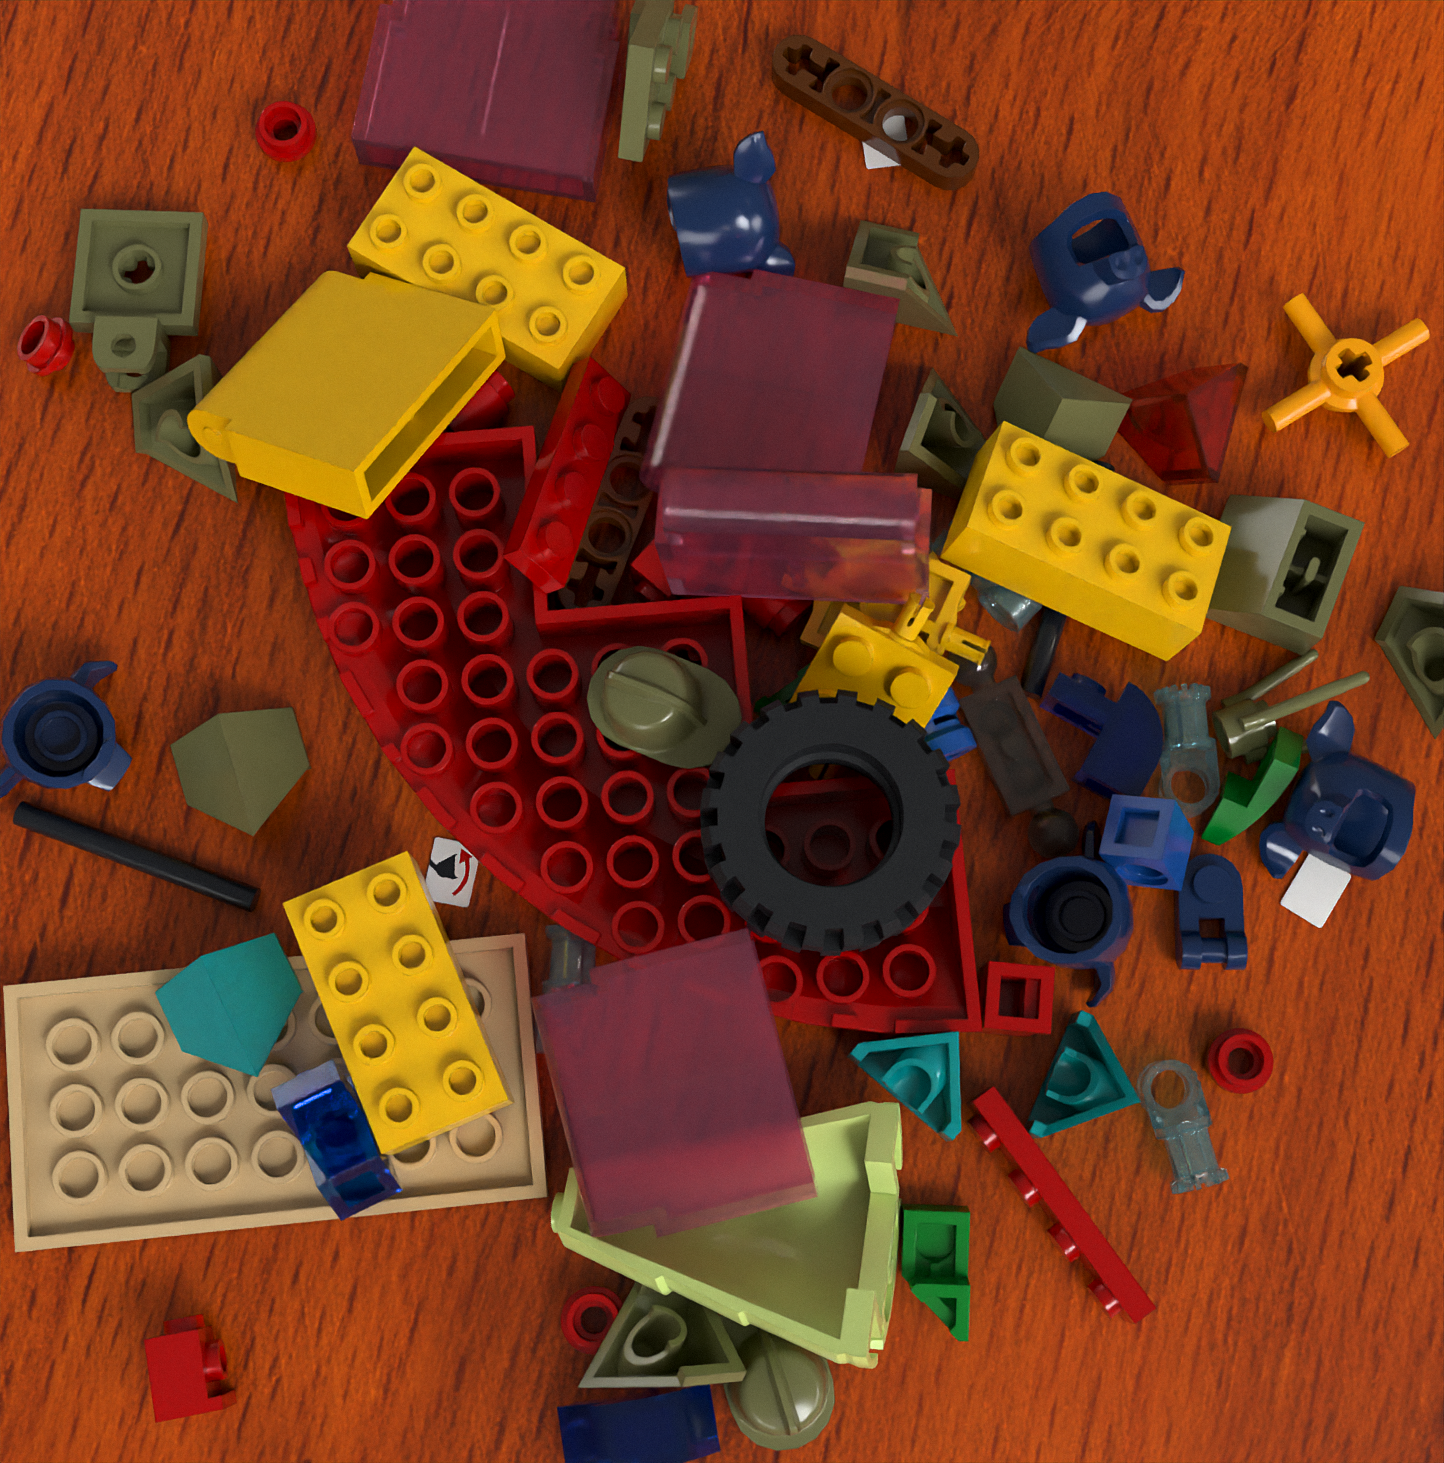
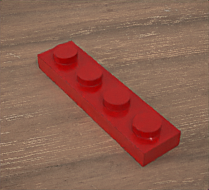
M591 356L572 365L502 555L546 594L565 587L614 447L615 435L632 395Z
M994 1086L986 1088L967 1102L966 1105L974 1115L966 1121L970 1130L989 1154L998 1148L1014 1169L1006 1175L1008 1182L1028 1208L1038 1203L1054 1225L1046 1230L1048 1237L1068 1263H1072L1077 1258L1081 1261L1094 1279L1086 1285V1288L1105 1315L1112 1319L1119 1314L1124 1321L1136 1324L1154 1311L1156 1306Z

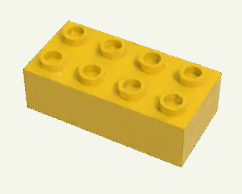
M415 146L347 245L356 271L363 278L372 272L495 308L506 355L504 360L561 394L572 365L590 355L628 296L625 267Z
M1003 421L975 455L940 558L1168 661L1202 632L1232 526Z
M408 851L283 903L381 1154L394 1155L515 1103L418 862Z

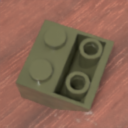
M1230 494L1219 521L1232 526L1206 618L1303 656L1323 638L1365 523L1305 499Z

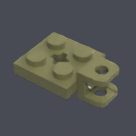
M675 0L635 1L630 13L618 158L642 162L650 139L660 141L666 110L671 111L677 78H685L691 61L695 42L698 6L685 4L682 14L673 13Z
M81 209L69 323L75 332L93 333L92 353L94 361L98 368L105 373L109 385L115 392L134 393L169 372L171 341L168 335L198 336L208 221L203 212ZM138 261H147L149 269L154 273L145 282L134 284L130 278L124 277L126 271L136 270ZM126 373H139L143 375L139 377H131Z

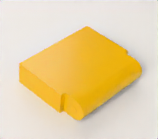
M326 271L318 277L190 411L187 416L188 428L195 440L209 453L220 459L235 463L241 477L368 519L506 358L496 309L372 272L364 279L337 271Z

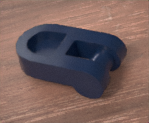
M1210 853L1196 856L1187 863L1182 891L1173 890L1178 969L1199 970L1201 963H1221L1224 970H1244L1247 965L1248 946L1244 932L1243 885L1240 873L1234 864L1223 856ZM1199 920H1219V938L1201 937Z

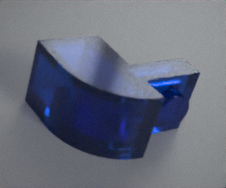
M1060 672L1039 707L1094 737L1071 781L1110 803L1112 794L1140 797L1160 760L1163 747V729L1155 706L1147 695L1131 682H1128L1115 701H1112L1105 697L1106 689L1095 680L1078 673H1073L1069 677Z
M334 1059L313 1069L306 1070L295 1078L271 1089L278 1112L303 1145L316 1187L341 1221L403 1191L390 1155L381 1154L351 1076L345 1078Z
M710 1384L687 1387H659L626 1397L574 1402L557 1407L565 1463H684L721 1451Z

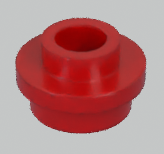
M278 101L270 104L262 111L256 123L255 136L260 149L266 156L279 162H294L305 157L312 150L317 139V128L313 117L304 107L289 101ZM291 128L297 131V134L291 139L284 141L277 139L279 133L284 129Z
M44 315L37 316L26 326L18 342L17 354L21 360L26 362L30 372L37 376L45 377L54 371L62 370L69 363L75 350V342L72 339V326L60 317L49 319Z
M1234 1028L1219 1034L1210 1044L1206 1058L1207 1068L1213 1081L1220 1088L1234 1094H1246L1260 1089L1269 1080L1274 1065L1273 1054L1266 1040L1258 1033L1245 1028ZM1234 1049L1242 1050L1249 1059V1066L1242 1074L1234 1072L1228 1064L1229 1054Z
M587 1286L573 1293L566 1301L561 1313V1329L568 1343L582 1353L596 1354L623 1306V1301L615 1292L602 1286ZM589 1307H599L606 1313L607 1324L600 1332H590L583 1326L582 1315Z

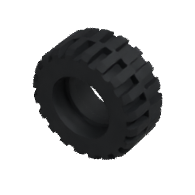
M818 689L799 692L795 702L782 705L778 699L760 708V717L750 724L743 721L730 734V743L723 752L718 751L709 769V779L702 793L700 820L704 862L710 879L714 880L720 891V898L731 913L736 912L747 922L746 927L761 938L766 935L782 943L781 948L800 953L801 949L817 951L820 953V956H840L841 952L855 949L862 952L878 946L881 941L893 935L896 937L926 910L944 885L953 867L952 859L960 842L962 825L957 824V810L961 805L957 785H950L946 772L950 765L941 749L932 751L924 740L927 731L913 718L906 724L894 716L893 713L896 706L877 698L874 706L857 701L858 692L838 689L836 697L819 698ZM816 764H835L853 769L871 780L886 798L892 817L890 844L880 863L864 877L839 886L815 885L791 874L774 856L765 832L766 808L777 786L787 776L800 768Z

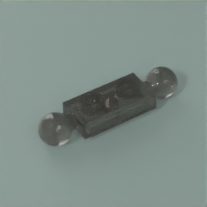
M991 644L980 666L949 651L947 659L959 665L954 680L961 685L970 687L973 694L958 700L960 704L958 711L965 726L969 727L977 743L976 750L1008 818L1011 819L1029 811L1032 820L1028 827V840L1033 850L1040 856L1048 859L1067 856L1075 849L1078 843L1079 827L1074 817L1065 810L1055 808L1052 800L1067 794L1070 791V787L1017 676L1014 675L996 683L993 675L997 669L998 659Z

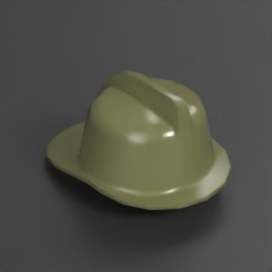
M636 646L617 651L600 664L591 678L587 695L590 717L602 735L620 746L667 765L685 769L711 765L718 751L723 752L730 743V734L741 724L742 716L738 698L726 680L705 667L655 648Z
M720 1314L719 1317L747 1371L743 1381L723 1383L731 1413L741 1432L757 1445L776 1451L797 1449L816 1439L829 1423L835 1404L833 1378L827 1358L752 1324L743 1326Z

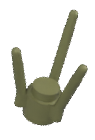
M1310 649L1303 656L1300 655L1243 692L1222 699V708L1213 711L1211 715L1218 741L1229 759L1242 755L1246 765L1260 761L1271 744L1268 743V739L1274 737L1277 733L1276 719L1366 684L1370 679V675L1366 671H1360L1270 707L1264 700L1256 703L1253 702L1315 661L1319 653L1315 649ZM1306 739L1303 740L1301 754L1309 753Z

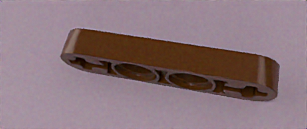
M792 35L783 39L776 46L772 55V80L775 87L782 94L862 143L864 142L937 188L957 190L966 186L972 180L979 160V147L975 138L966 130L811 37ZM802 58L809 61L808 71L801 69L795 76L788 73L789 62L797 64ZM827 71L831 72L825 80L822 92H817V80L823 82L825 73ZM853 85L863 91L866 101L859 108L846 110L834 102L832 94L841 86ZM905 116L914 122L917 131L910 139L897 141L885 133L883 124L890 117ZM929 132L933 134L931 146L927 144L924 154L921 155L917 152L922 148L926 133ZM953 149L962 154L960 164L954 162L948 169L940 165L941 155L947 156Z
M652 396L638 398L630 403L624 412L614 438L612 453L564 588L555 591L554 600L557 610L584 608L574 604L575 593L567 589V586L578 588L581 585L588 564L600 568L592 594L601 600L600 602L589 600L586 607L610 606L677 434L678 419L676 412L669 403L661 398ZM646 416H651L658 420L656 429L661 433L655 432L643 456L638 452H633L641 432V426L637 423H643ZM620 447H624L627 451L620 450ZM649 459L656 460V463H652ZM620 468L634 469L643 478L645 485L643 492L634 497L621 496L611 486V474ZM603 522L614 525L622 533L623 545L620 549L611 553L598 551L589 541L588 532L590 528ZM581 557L585 562H577L576 558ZM604 569H612L613 574L610 575Z

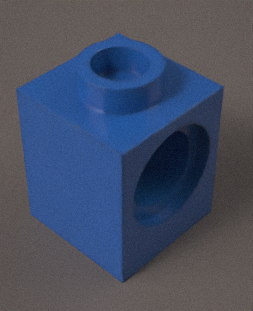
M1112 794L1099 855L1105 863L1114 868L1127 885L1182 891L1194 831L1176 800Z

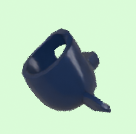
M764 131L748 134L738 142L733 152L734 165L708 166L669 175L667 206L672 227L677 233L687 278H707L754 272L757 289L765 294H774L789 284L794 275L796 264L790 249L779 241V211L776 196L769 181L776 171V163L773 151L765 139Z
M1109 192L1091 193L1067 207L1031 242L1029 252L1050 309L1037 316L1028 328L1026 336L1027 348L1034 354L1046 349L1062 348L1077 341L1085 326L1108 324L1121 318L1138 306L1150 313L1163 312L1176 300L1181 292L1185 270L1178 266L1151 272L1143 242L1120 197ZM1103 219L1087 232L1072 239V235L1081 227Z
M88 661L74 671L70 677H46L25 686L11 701L0 721V749L7 762L0 770V798L8 794L22 779L47 789H68L86 783L110 791L116 786L127 771L132 757L116 741L115 720L108 704L92 688L101 679L117 671V664L113 661Z
M1329 701L1324 713L1312 726L1306 739L1312 761L1304 767L1297 777L1288 796L1283 818L1269 822L1261 831L1259 842L1261 860L1273 878L1282 879L1296 862L1302 850L1331 866L1355 876L1374 881L1393 870L1406 852L1413 829V807L1416 786L1400 774L1350 751L1355 732L1353 717L1339 701Z
M1094 820L1084 826L1082 855L1061 856L1038 864L1023 875L1011 896V902L1003 905V923L1009 945L1027 947L1036 957L1061 968L1093 969L1094 987L1086 1001L1089 1008L1097 1007L1113 991L1116 981L1113 962L1126 950L1134 930L1133 904L1127 884L1111 865L1101 861L1099 850L1102 836L1097 821Z

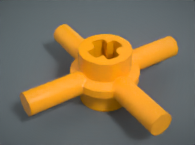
M1304 293L1297 295L1283 306L1284 311L1315 355L1308 367V384L1262 412V419L1271 432L1276 433L1321 405L1323 408L1334 412L1355 411L1388 458L1405 449L1410 443L1378 400L1377 395L1381 391L1384 382L1383 367L1429 339V331L1424 322L1415 318L1373 345L1357 338L1336 340ZM1346 373L1350 374V376H1347L1345 378L1341 377V375H1344Z

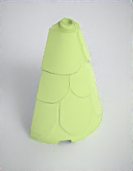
M868 1101L777 1124L766 1122L691 1143H686L684 1140L679 1139L569 1168L564 1193L558 1192L553 1200L551 1211L552 1230L554 1233H558L564 1247L657 1292L667 1295L674 1291L743 1326L752 1324L838 1364L849 1363L859 1368L873 1369L878 1364V1354L869 1353V1349L883 1350L891 1316L899 1252L902 1199L898 1198L900 1187L896 1169L901 1170L903 1166L902 1125L899 1103Z

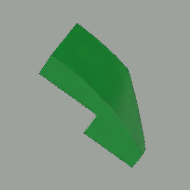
M1280 726L1251 780L1228 771L1221 785L1219 802L1205 824L1201 839L1219 846L1240 834L1257 821L1277 801L1299 770L1304 736Z
M902 1204L901 1275L908 1282L911 1292L949 1328V1332L958 1341H968L971 1287L968 1280L970 1210L968 1206Z

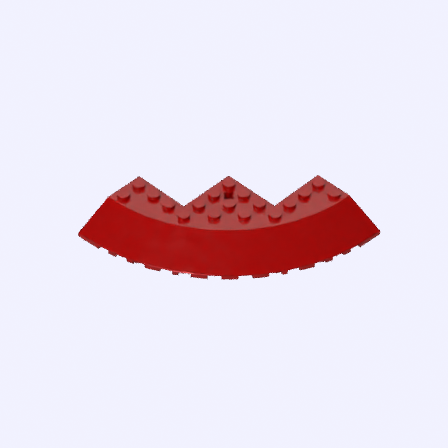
M534 425L441 433L368 519L284 491L288 526L291 529L297 551V560L303 583L307 589L311 608L316 617L315 620L328 646L344 687L373 733L383 753L430 813L500 882L565 930L637 970L722 1004L807 1025L888 1034H925L959 1031V1033L983 1032L962 833L960 834L959 846L955 850L952 859L953 867L944 885L926 910L896 937L893 935L881 941L878 946L862 952L855 949L841 952L840 956H820V953L817 951L801 949L800 953L781 948L782 943L766 935L761 938L746 927L747 922L736 912L731 913L722 901L720 891L714 880L710 879L706 868L701 842L700 807L703 789L706 788L711 765L693 769L671 766L616 744L602 735L591 719L587 695L591 678L600 664L617 651L636 646L655 648L705 667L726 680L738 698L742 716L741 723L746 721L750 724L753 722L741 595L551 610L550 593L546 594L502 557L540 455ZM955 768L948 769L946 774L950 785H956ZM865 776L780 783L773 792L766 808L765 832L774 856L791 874L811 884L839 886L864 877L880 863L890 844L892 817L886 798L879 788ZM959 808L957 810V824H960Z

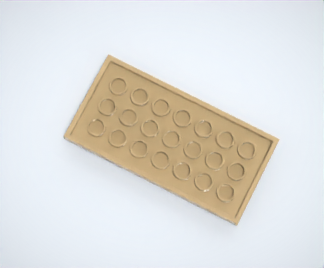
M520 933L450 941L515 1103L394 1155H385L380 1152L303 956L288 957L304 992L300 994L258 1077L182 1052L155 992L185 968L3 986L15 1252L549 1197L526 934Z

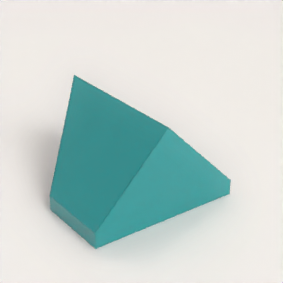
M271 933L200 956L158 989L155 994L182 1052L258 1077L296 1001L304 991L277 934Z
M1080 1010L1070 1016L1024 1125V1128L1033 1139L1051 1135L1141 1102L1094 1015Z
M959 1031L858 1043L848 1054L847 1058L946 1142L953 1141L961 1131Z

